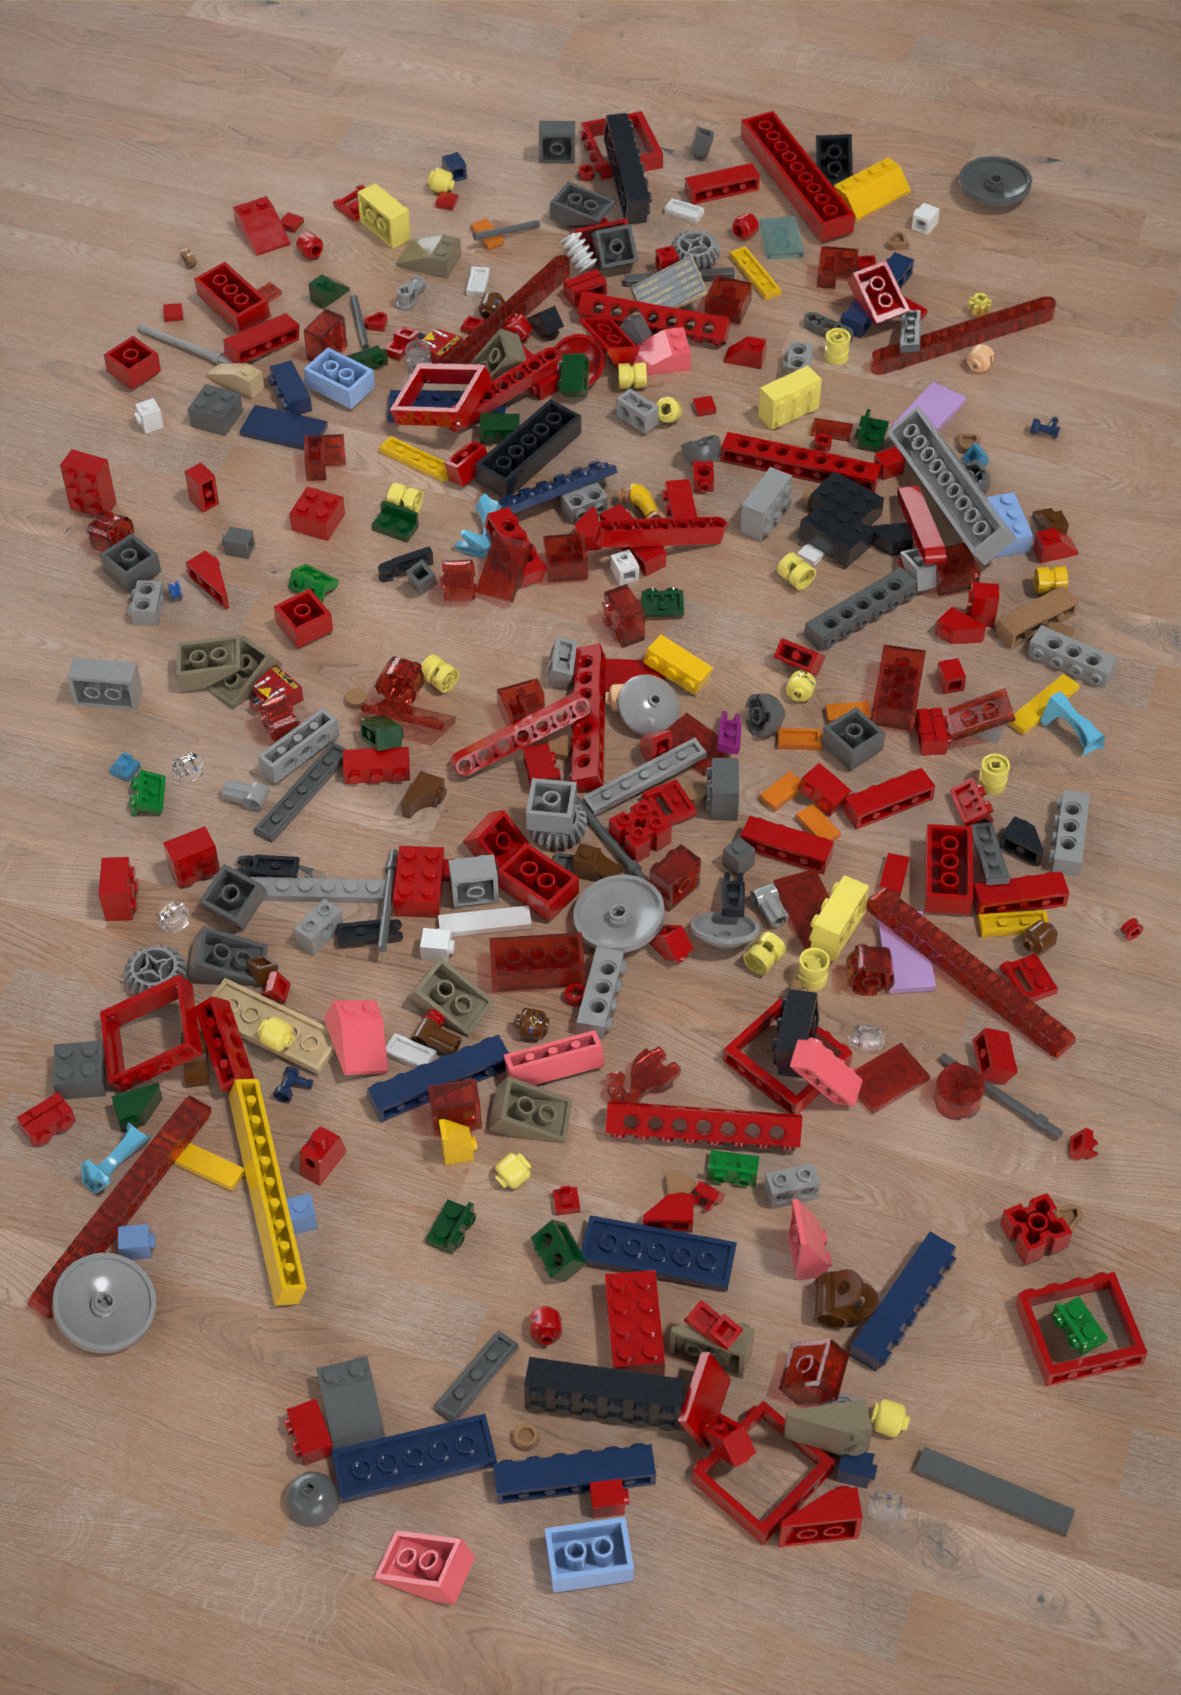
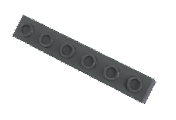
M900 567L806 622L804 637L820 652L830 648L841 639L849 637L851 633L864 628L873 620L881 618L883 614L896 609L905 601L911 600L916 594L917 581Z

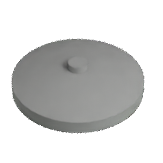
M614 875L596 881L582 892L576 901L573 919L579 937L591 948L596 950V947L599 946L621 950L626 953L643 947L655 938L664 924L665 906L659 890L649 881L632 875Z
M112 1253L91 1254L72 1263L58 1279L52 1299L53 1316L61 1333L77 1347L94 1353H114L134 1345L148 1331L156 1311V1293L147 1273L134 1261Z

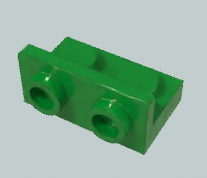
M304 564L292 569L288 588L297 593L310 588L323 603L325 593L337 588L339 580L308 564Z
M140 770L137 777L132 778L130 790H133V794H131L128 807H131V816L135 817L139 810L161 815L164 804L166 776Z
M711 1150L707 1180L720 1184L725 1182L734 1183L742 1187L756 1186L759 1156Z
M1079 1296L1063 1305L1060 1302L1054 1305L1052 1319L1059 1329H1063L1067 1335L1066 1338L1070 1347L1073 1350H1077L1080 1356L1107 1343V1335Z

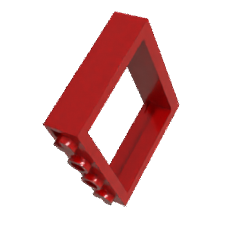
M643 112L628 113L629 120L633 122V129L637 130L648 152L641 154L640 163L644 164V172L663 168V152ZM606 118L581 122V130H579L580 141L584 142L585 151L589 153L590 162L594 163L595 172L599 173L601 180L613 178L610 163L604 160L594 139L596 136L604 135Z
M418 363L392 405L390 412L396 425L465 427L492 379L486 365ZM424 384L468 385L455 408L411 407Z
M180 974L100 1011L108 1083L121 1092L203 1055L193 985ZM179 999L185 1043L125 1070L120 1026Z
M780 997L724 1048L723 1062L787 1113L799 1114L821 1092L809 1083L796 1095L741 1052L779 1016L783 1017L784 1012H781L783 998ZM818 1026L815 1039L822 1041L824 1047L832 1050L833 1054L837 1058L842 1059L845 1062L844 1064L849 1067L853 1053L846 1044L837 1041L829 1031Z
M1099 1272L1092 1277L1084 1279L1077 1277L1066 1283H1050L1044 1288L1035 1290L1028 1288L1018 1293L1015 1306L1046 1387L1144 1364L1148 1352L1115 1272ZM1108 1289L1131 1347L1053 1364L1031 1306Z
M764 1400L758 1406L753 1405L747 1411L745 1419L740 1423L745 1426L748 1433L763 1418L784 1436L785 1418ZM787 1439L817 1466L763 1522L758 1520L707 1475L722 1460L713 1447L705 1460L701 1458L693 1466L692 1483L764 1546L780 1529L781 1521L795 1513L834 1472L835 1461L820 1448Z

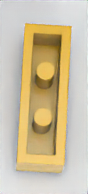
M660 635L647 648L643 663L661 673L667 679L672 680L695 696L707 684L713 670L712 666L663 635Z

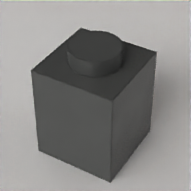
M696 127L690 145V153L698 158H707L714 139V131Z
M632 314L624 318V323L619 326L635 344L645 341L652 335L642 314L638 316Z
M230 526L227 533L222 537L225 555L249 559L255 547L253 531Z
M423 559L406 571L408 580L420 595L437 584L435 574Z
M738 837L723 849L722 865L736 877L738 873H746L754 866L755 849L741 837Z

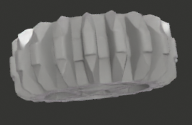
M693 229L692 232L686 230L685 234L679 233V236H675L671 244L679 256V261L692 255L698 270L711 269L712 265H716L720 257L718 239L714 238L713 234L709 235L708 231L703 233L701 230L694 231Z
M576 803L571 834L528 830L534 842L538 841L540 847L546 845L547 850L551 847H554L556 851L559 847H563L566 850L568 845L574 847L576 842H581L582 836H585L587 827L586 813L583 811L582 806Z
M161 943L157 947H154L152 944L147 949L141 947V952L134 951L133 957H128V964L124 965V980L127 988L133 995L141 993L179 974L185 979L187 978V966L182 955H179L177 949L172 950L170 945L163 948Z

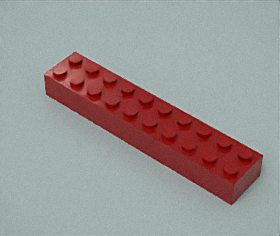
M770 111L742 119V140L820 242L854 233L855 214L776 113Z

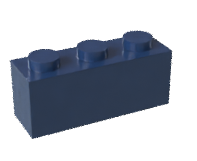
M292 360L269 366V383L271 386H274L276 397L281 398L283 410L298 415L311 412V397Z

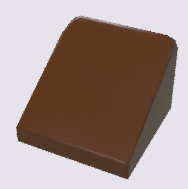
M266 955L246 960V965L258 985L264 984L268 980L270 972L278 971V965Z

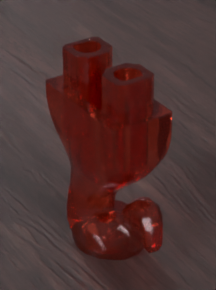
M660 1046L651 1051L645 1048L636 1056L632 1063L629 1091L626 1092L623 1088L626 1080L624 1073L614 1071L606 1075L608 1080L613 1079L607 1087V1092L612 1101L639 1103L648 1093H661L672 1088L673 1081L681 1075V1067L673 1061L664 1066L662 1062L666 1060L667 1055Z

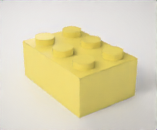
M376 183L358 192L361 223L393 249L411 240L410 213L405 206H402Z
M806 366L761 387L758 417L771 430H774L819 408L822 379L809 366Z
M846 875L843 876L840 882L834 884L831 897L824 900L821 913L819 915L816 914L811 922V927L813 928L809 937L811 948L824 950L830 960L836 962L866 912L869 885Z

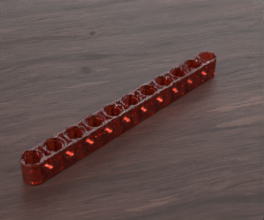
M566 255L555 256L447 354L439 364H470L499 329L504 330L505 320L509 316L517 313L527 317L569 278V257Z
M1043 296L920 335V352L901 353L900 342L876 349L872 352L870 370L876 375L887 374L1049 322L1054 318L1056 300L1051 296Z
M882 887L867 899L866 909L871 915L1048 1054L1055 1058H1060L1075 1044V1036L1067 1027L891 890Z
M188 1096L183 1100L33 1291L28 1300L29 1308L48 1319L54 1318L52 1299L55 1286L62 1273L72 1263L82 1257L107 1251L118 1236V1227L128 1224L211 1115V1106L193 1096Z

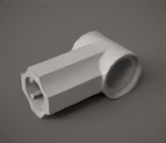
M228 780L223 785L222 798L242 803L247 809L258 812L262 809L270 791L266 785L259 782L247 785Z
M773 883L750 891L754 907L762 911L771 927L777 929L789 921V915L779 901V893Z

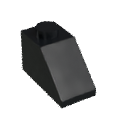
M556 306L526 318L541 337L548 335L549 338L559 334V329L564 327Z
M909 522L869 526L874 529L871 545L881 551L895 556L900 555V552L912 549L913 536Z
M1014 816L1003 831L999 846L1039 867L1044 849L1036 828L1028 821Z

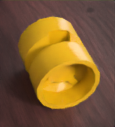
M1054 566L1051 570L1048 567L1035 568L1034 589L1036 594H1048L1050 590L1064 586L1066 589L1068 588L1066 566Z

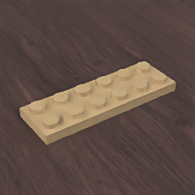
M224 978L211 995L230 1002L242 1038L318 1075L335 1053L327 1026L229 979ZM277 1017L292 1025L295 1039L289 1048L286 1047L283 1051L277 1052L260 1043L258 1029L265 1019Z

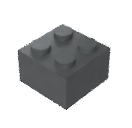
M539 121V163L575 164V121Z
M631 224L597 230L591 233L598 271L638 262Z
M208 384L203 386L188 408L190 425L192 427L223 436L227 435L243 412L240 393Z
M132 533L100 554L103 572L129 593L132 589L136 588L137 580L148 581L161 572L158 554Z
M855 707L823 727L822 745L849 770H852L883 750L885 732Z
M712 758L711 767H707V780L711 781H706V811H711V820L737 821L739 803L738 758Z
M223 864L199 902L210 913L244 931L268 892L261 883Z
M103 1041L54 1044L53 1087L55 1093L59 1092L64 1100L106 1096V1062Z

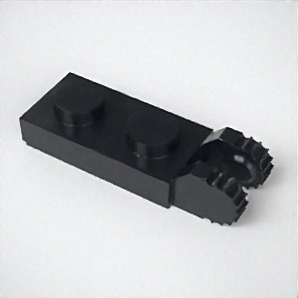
M428 546L392 558L378 565V572H380L379 580L390 582L396 576L406 575V571L422 559L427 566L433 565V551L431 547Z
M255 854V856L241 855L237 859V863L241 867H237L235 870L250 878H298L300 858Z
M724 872L721 917L744 918V873H738L737 881H730L729 872Z
M381 919L337 924L339 948L377 944ZM390 919L388 943L400 942L403 939V933L396 931L402 928V922L398 919Z

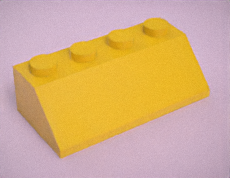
M889 157L834 185L835 190L855 214V221L870 215L911 192L901 166Z

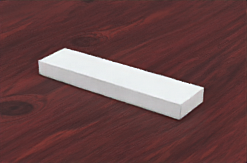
M529 905L438 915L439 928L450 930L451 937L532 928Z

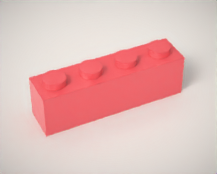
M596 1030L504 1055L507 1077L509 1076L531 1085L541 1084L604 1066L602 1044Z
M808 1038V1040L798 1039L790 1067L834 1104L855 1106L863 1081L855 1074V1070L847 1067L842 1059L837 1058L833 1054L832 1050L824 1047L822 1041L815 1038Z

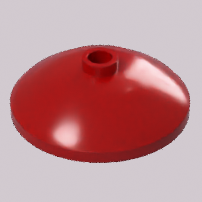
M572 334L561 339L554 346L559 354V362L562 361V354H586L590 360L588 387L593 385L602 375L605 367V354L602 347L593 337L585 334ZM558 367V369L554 373L557 376H559V379H561V373Z

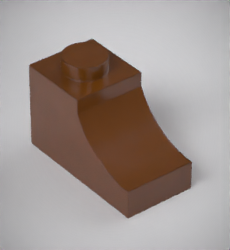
M1052 508L1033 511L1032 519L1039 531L1056 528L1067 535L1069 523L1062 510L1054 511Z
M420 771L401 802L402 816L411 819L416 812L423 808H436L439 802L445 799L447 794L444 778Z
M582 843L579 844L573 858L574 875L593 882L609 876L621 875L623 865L608 859L601 852V848Z
M202 1030L199 1031L203 1055L183 1064L186 1088L210 1085L208 1048ZM181 1032V1044L185 1043L184 1033Z

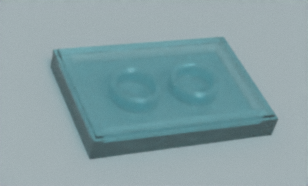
M796 216L760 219L759 224L767 260L803 257L804 251Z

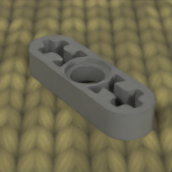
M808 312L804 315L803 326L807 330L826 338V333L829 330L824 329L825 327L833 329L842 328L850 333V343H852L854 332L850 327L816 312Z

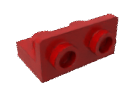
M971 778L949 789L965 826L975 824L986 817L990 823L994 821L991 815L994 809L989 800L985 801L984 796L987 794L981 783L977 785L975 780Z

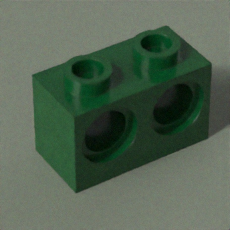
M551 1220L531 1237L535 1245L534 1250L541 1257L545 1264V1271L552 1279L567 1281L587 1264L566 1223Z

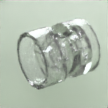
M412 341L406 346L407 371L410 375L418 363L431 364L430 346L425 341Z

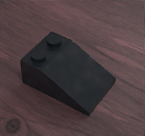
M852 134L816 135V166L834 187V185L853 176Z

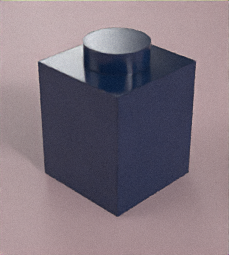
M458 152L442 156V169L453 174L452 180L458 182L467 179V166Z
M864 1452L858 1456H851L850 1454L841 1455L836 1481L867 1489L869 1480L875 1481L878 1465L873 1464L875 1454Z

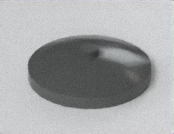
M987 156L974 159L965 164L959 174V187L962 193L970 200L986 206L1002 207L1013 205L1024 200L1031 191L1032 176L1028 169L1019 162L1005 157Z

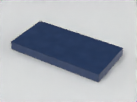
M254 405L240 429V435L314 452L328 427V422Z

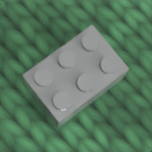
M772 467L768 469L742 504L740 534L760 542L763 541L766 535L769 536L775 523L780 522L784 511L788 510L791 506L792 475Z
M73 658L67 678L74 705L126 710L138 709L143 690L137 663Z

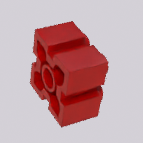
M646 799L631 806L630 813L627 814L622 811L609 819V833L620 846L625 845V852L632 860H636L637 863L649 857L651 849L654 848L656 851H659L671 844L672 827L662 816L655 817V809Z
M1048 1193L1030 1199L1026 1208L1020 1203L1003 1211L1000 1226L1009 1241L1014 1239L1017 1241L1015 1251L1024 1265L1042 1259L1046 1250L1050 1254H1054L1069 1247L1073 1232L1063 1217L1056 1218L1057 1207Z

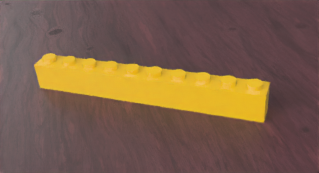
M235 1079L228 1097L274 1305L299 1304L307 1287L259 1079Z

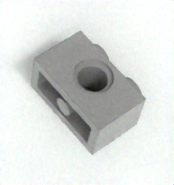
M323 899L294 928L296 944L314 956L338 932L337 924L343 923L342 910Z

